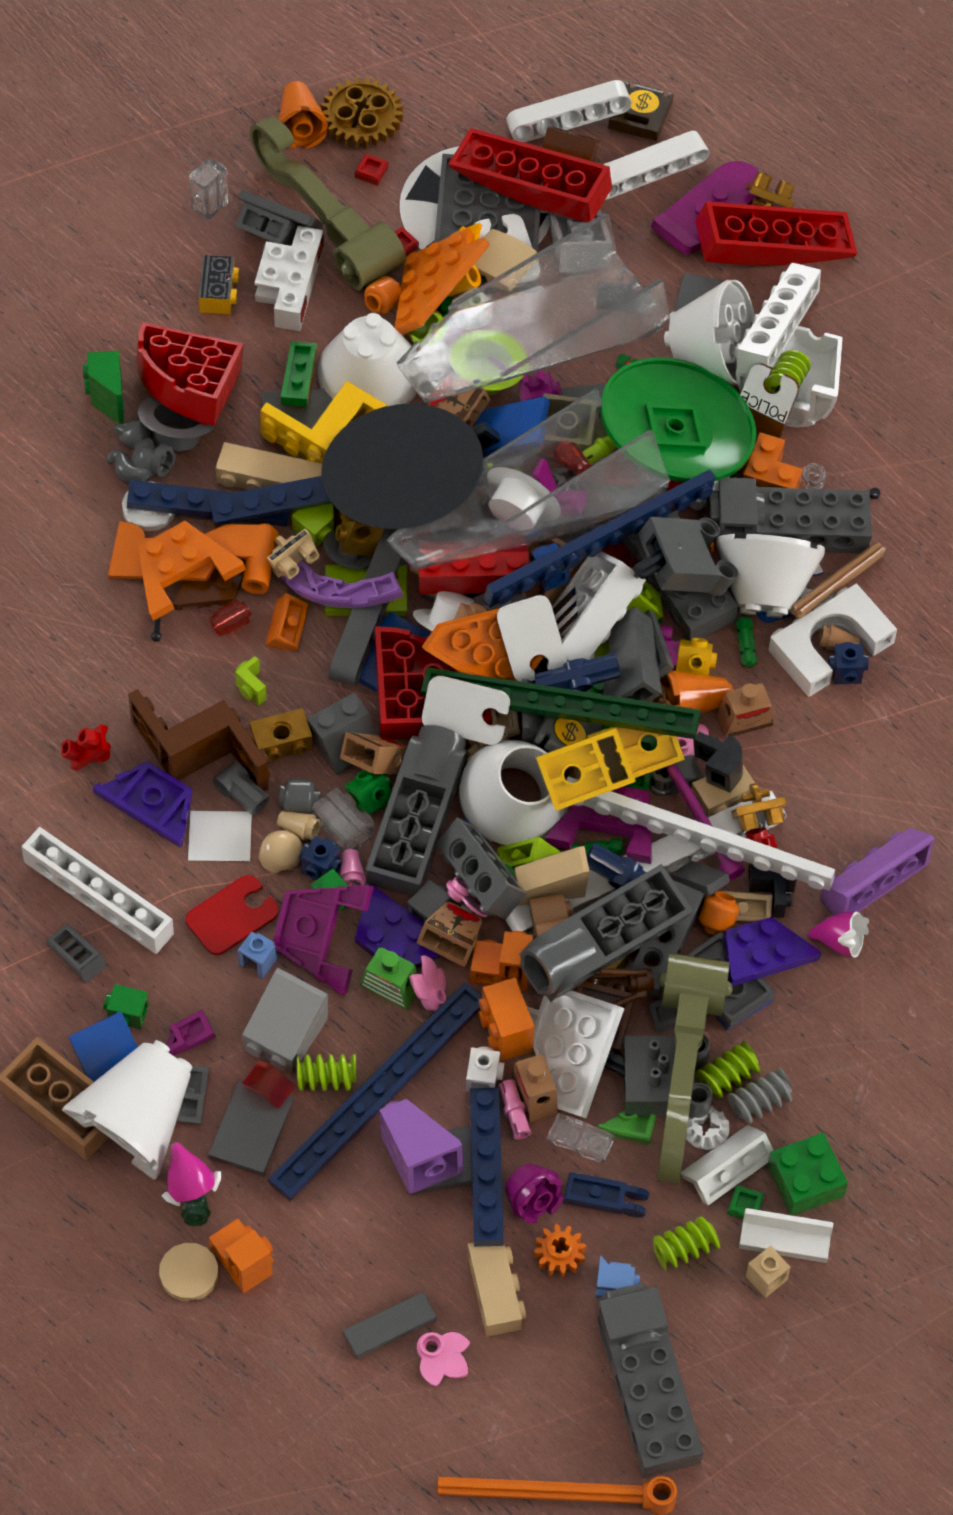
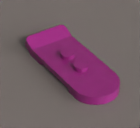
M732 161L721 165L664 213L656 216L653 219L651 228L685 255L698 251L701 248L695 220L706 201L752 205L753 199H759L760 197L749 193L745 186L747 181L752 183L759 170L753 165L742 161Z

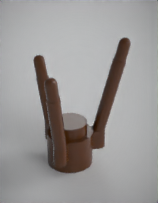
M601 968L598 973L588 978L626 979L629 991L634 990L635 993L611 1003L617 1006L625 1005L637 999L647 998V992L654 990V976L650 968L637 970Z

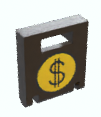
M625 81V87L632 101L631 107L622 114L610 117L608 129L657 141L671 107L674 93L669 92L667 97H665L663 90L636 83L631 88L630 82ZM625 116L646 121L648 124L643 125L625 120Z

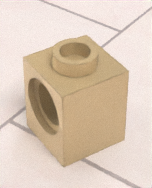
M769 1246L748 1263L746 1278L766 1298L788 1280L790 1266Z

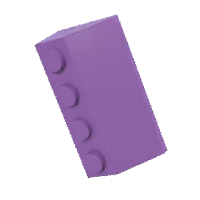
M912 828L907 829L903 833H895L890 837L887 844L881 848L878 846L874 847L867 853L866 858L860 862H852L838 877L834 876L830 891L822 889L821 902L833 915L852 911L860 912L929 864L935 838L930 834Z

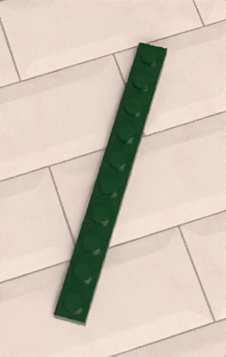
M428 667L421 688L422 697H426L430 680L436 676H445L505 692L510 699V711L696 739L701 718V710Z

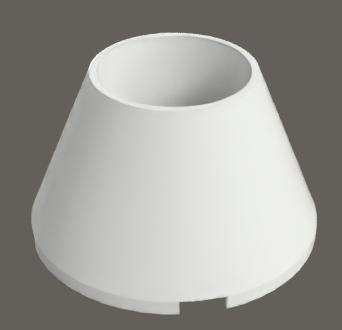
M501 740L498 744L487 745L481 748L466 764L459 784L460 805L469 824L475 826L486 840L508 845L539 836L545 841L549 831L567 813L568 807L557 811L554 809L536 760L537 756L547 753L540 747L520 740ZM517 768L529 773L539 786L541 800L524 802L514 798L502 783L501 770Z

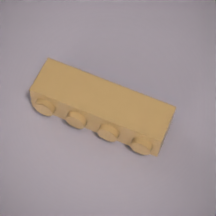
M224 442L215 468L216 483L226 487H238L247 490L321 476L322 463Z

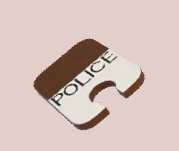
M762 363L755 364L750 369L740 394L752 412L756 426V441L759 433L781 438L799 392V383L787 374L782 376L779 392L773 393L767 390L765 380L771 374L773 368Z

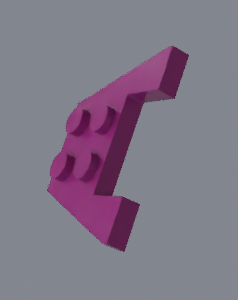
M625 786L612 790L614 793L650 805V791ZM574 805L545 837L546 842L550 845L565 849H571L579 828L631 837L626 857L636 862L652 863L651 831L647 827L639 824L625 823L619 817L610 814H599L593 808L584 805Z
M360 885L285 891L273 938L275 949L299 966L306 968L316 978L333 987L339 994H347L353 969L328 963L326 959L340 905L368 911L374 886Z

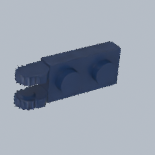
M569 1172L563 1203L618 1214L624 1213L632 1217H644L646 1213L644 1206L624 1202V1198L627 1196L630 1199L646 1201L649 1198V1191L627 1185L626 1182Z

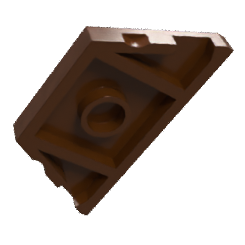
M210 520L204 534L220 526H215L214 521ZM215 567L207 581L183 580L173 602L174 610H182V606L199 605V608L212 605H233L241 588L244 571L224 581Z

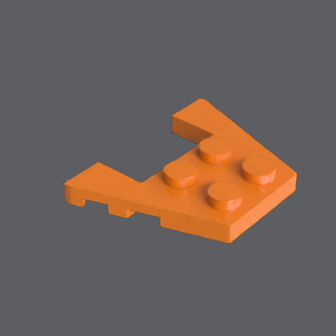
M186 521L138 546L148 610L153 621L174 610V606L165 593L164 588L212 562L224 581L246 570L242 560Z

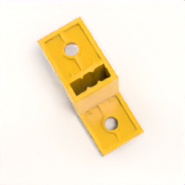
M346 381L312 429L266 402L260 410V433L267 441L271 443L276 442L283 446L285 451L296 457L298 455L304 460L322 463L330 443L345 426L368 412L388 405Z
M611 726L587 735V739L537 756L536 760L554 809L557 811L636 782V777L685 760L676 736ZM650 734L656 738L657 745L653 750L646 751L641 747V739L645 735ZM570 766L579 768L581 773L579 780L573 783L568 782L564 777L566 768Z

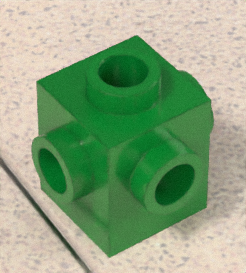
M366 770L359 772L355 779L344 786L355 808L366 815L384 808L392 793L390 789L392 782L386 774H373Z

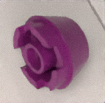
M533 1163L525 1164L514 1171L505 1186V1193L516 1217L524 1219L528 1223H537V1218L546 1212L550 1215L553 1214L564 1197L560 1192L563 1183L560 1181L559 1175L555 1171Z

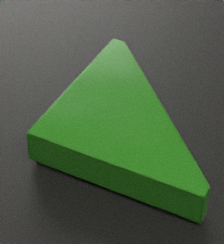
M624 1110L615 1118L604 1124H599L597 1133L649 1145L656 1115L637 1116V1114L625 1116Z

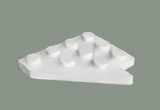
M569 991L553 1002H550L547 996L544 995L539 1010L527 1006L535 1027L533 1043L536 1056L543 1054L557 1090V1109L586 1119L624 1008L574 991Z

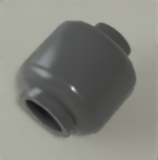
M288 779L286 785H281L279 806L284 807L286 812L312 814L313 808L320 805L321 791L315 790V784L311 780Z

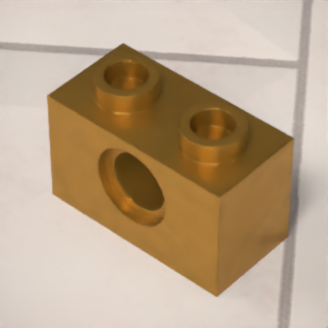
M344 515L341 525H338L335 535L336 540L339 541L341 553L372 557L384 528L368 526Z
M303 708L249 722L250 731L255 739L254 744L258 749L262 748L266 752L269 762H275L281 757L293 754L302 755L308 750H312V734ZM279 736L287 737L284 740L277 739Z

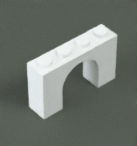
M857 583L850 588L845 587L841 589L834 598L827 602L823 601L813 611L800 619L796 618L786 628L777 629L770 637L768 651L808 697L820 691L831 682L833 670L814 649L810 640L814 634L821 630L823 625L829 626L832 624L849 631L855 636H859L861 644L872 656L880 653L895 642L897 628Z

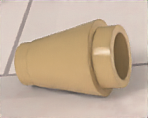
M283 810L278 816L277 826L296 834L303 841H312L314 836L319 834L321 821L312 814L286 812Z

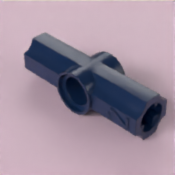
M615 653L590 660L584 658L574 659L564 663L563 667L534 674L535 683L538 685L583 692L591 689L595 684L622 677Z
M597 843L592 845L586 855L589 869L606 878L608 883L615 889L621 888L646 873L643 867L636 861L624 856L619 857Z

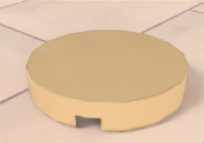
M182 1243L172 1247L165 1253L160 1263L159 1277L162 1287L171 1297L180 1301L189 1302V1300L205 1298L213 1291L218 1281V1264L215 1256L207 1247L197 1243Z

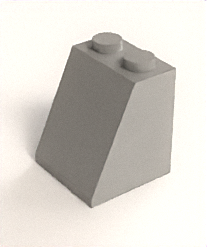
M277 968L242 1034L243 1047L252 1056H261L269 1060L275 1068L282 1071L286 1069L293 1073L297 1067V1054L301 1061L328 1020V994Z

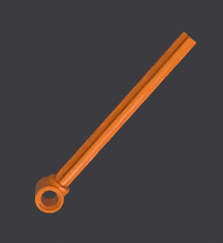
M665 1476L655 1477L651 1481H643V1485L438 1477V1495L643 1504V1509H649L658 1515H665L671 1512L675 1507L677 1498L676 1484ZM665 1491L668 1493L669 1498L658 1500L654 1497V1493Z

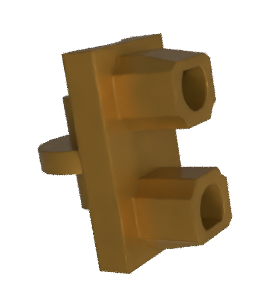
M760 171L757 172L752 183L747 181L745 189L749 190V193L763 198L762 200L754 198L752 205L777 207L771 204L775 202L788 208L793 207L794 201L791 199L794 190L793 184L780 180L776 191H771L768 187L773 177Z
M752 783L749 785V793L741 794L742 802L752 801L753 804L731 810L732 818L738 819L742 832L759 828L756 813L760 812L765 813L768 826L784 822L782 807L787 805L785 796L762 802V798L770 796L769 789L759 790L757 783Z

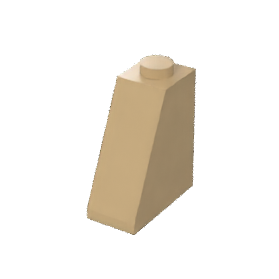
M577 847L515 867L514 878L526 892V896L518 906L529 904V899L563 893L564 900L585 897L589 877L585 847Z

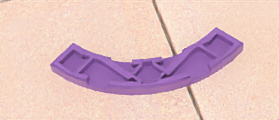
M301 560L297 563L299 572L295 577L290 580L283 575L280 576L284 583L301 597L325 606L361 608L387 603L404 597L394 572L372 579L359 580L356 583H345L344 580L316 574Z

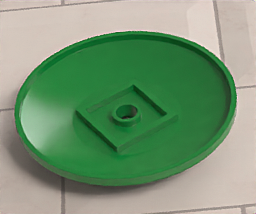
M655 357L631 362L621 367L610 377L601 396L600 414L602 423L614 445L633 463L665 479L684 483L710 469L716 476L715 481H719L740 470L748 461L755 446V421L743 397L724 379L688 361ZM670 426H675L679 431L673 430Z

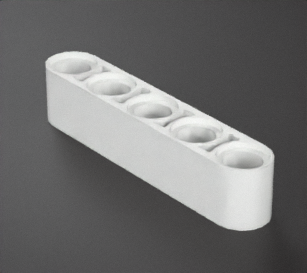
M613 80L516 109L508 114L506 122L512 138L525 143L545 137L547 127L553 126L568 130L622 114L630 109L632 101L625 84L622 81Z
M689 131L603 164L610 166L612 189L605 200L696 166L709 157L710 151L697 131Z

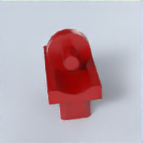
M100 724L93 730L85 727L79 731L76 741L67 739L62 742L61 754L62 757L71 760V769L78 771L92 761L104 763L110 758L111 745L105 739L108 726Z

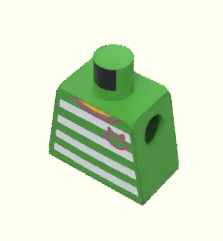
M379 948L366 967L359 986L407 1010L416 996L409 979L410 975L417 974L416 966L399 957L395 952Z

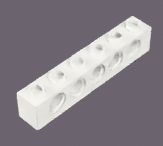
M791 263L787 271L781 273L777 286H773L769 300L763 302L760 314L755 315L752 327L746 329L742 343H738L735 348L736 370L749 373L750 369L758 363L766 364L773 368L819 292L820 269Z
M41 827L21 846L24 863L153 953L157 954L174 935L173 919Z

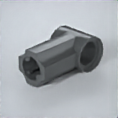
M233 761L213 778L215 787L222 795L235 799L251 815L259 814L269 802V795L250 779L246 769L236 761Z

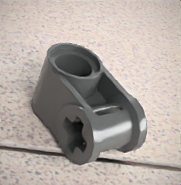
M694 755L684 756L685 760L674 764L677 765L691 789L693 782L704 777L698 758L694 757ZM668 766L663 767L661 773H659V769L651 772L652 777L650 778L649 789L655 795L666 796L680 793L667 772Z

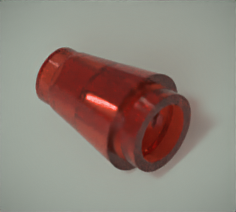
M565 440L555 448L554 457L559 465L581 477H585L591 472L592 464L576 443Z

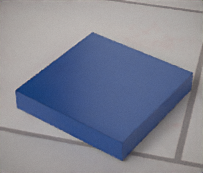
M121 1011L67 1036L85 1075L93 1082L137 1048V1044Z

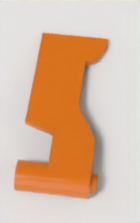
M119 521L108 572L109 578L143 579L138 546L152 538H146L144 531L139 526ZM265 523L260 525L226 524L205 534L237 558L245 559L246 570H244L241 584L245 591L252 594H264L268 591L272 566L267 557L276 548L275 538L279 536L278 531L272 525ZM211 562L180 580L207 581L215 566Z

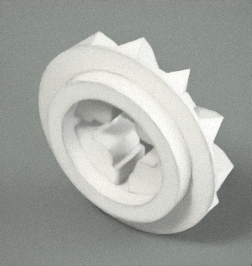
M711 1106L709 1114L701 1118L694 1117L693 1119L689 1117L686 1140L694 1147L710 1150L727 1140L729 1120L726 1119L723 1111L719 1112ZM707 1118H710V1126L712 1128H709L708 1132L703 1136L701 1125H704Z

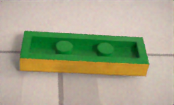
M291 341L281 392V405L307 407L317 354V343Z

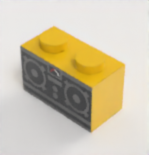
M203 255L199 288L200 313L231 315L232 304H237V289H233L234 283H239V268L235 267L234 257Z

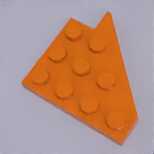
M466 228L406 257L401 283L402 293L399 297L395 329L401 335L421 327L489 247V243L484 237L473 242L474 234L469 228Z
M500 608L438 623L422 646L425 651L461 673L517 681L513 675L497 621V612ZM536 655L531 659L530 667L533 670L538 666L544 655Z

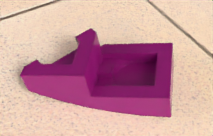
M201 1009L176 1024L172 1023L170 1027L171 1033L166 1046L170 1049L168 1053L176 1055L215 1038L216 1035L204 1011Z

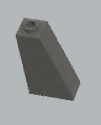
M632 607L612 627L608 654H616L622 677L604 682L603 695L650 702L662 694L652 618L636 607Z

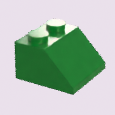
M119 351L88 352V363H83L85 395L90 394L91 404L117 424H125Z

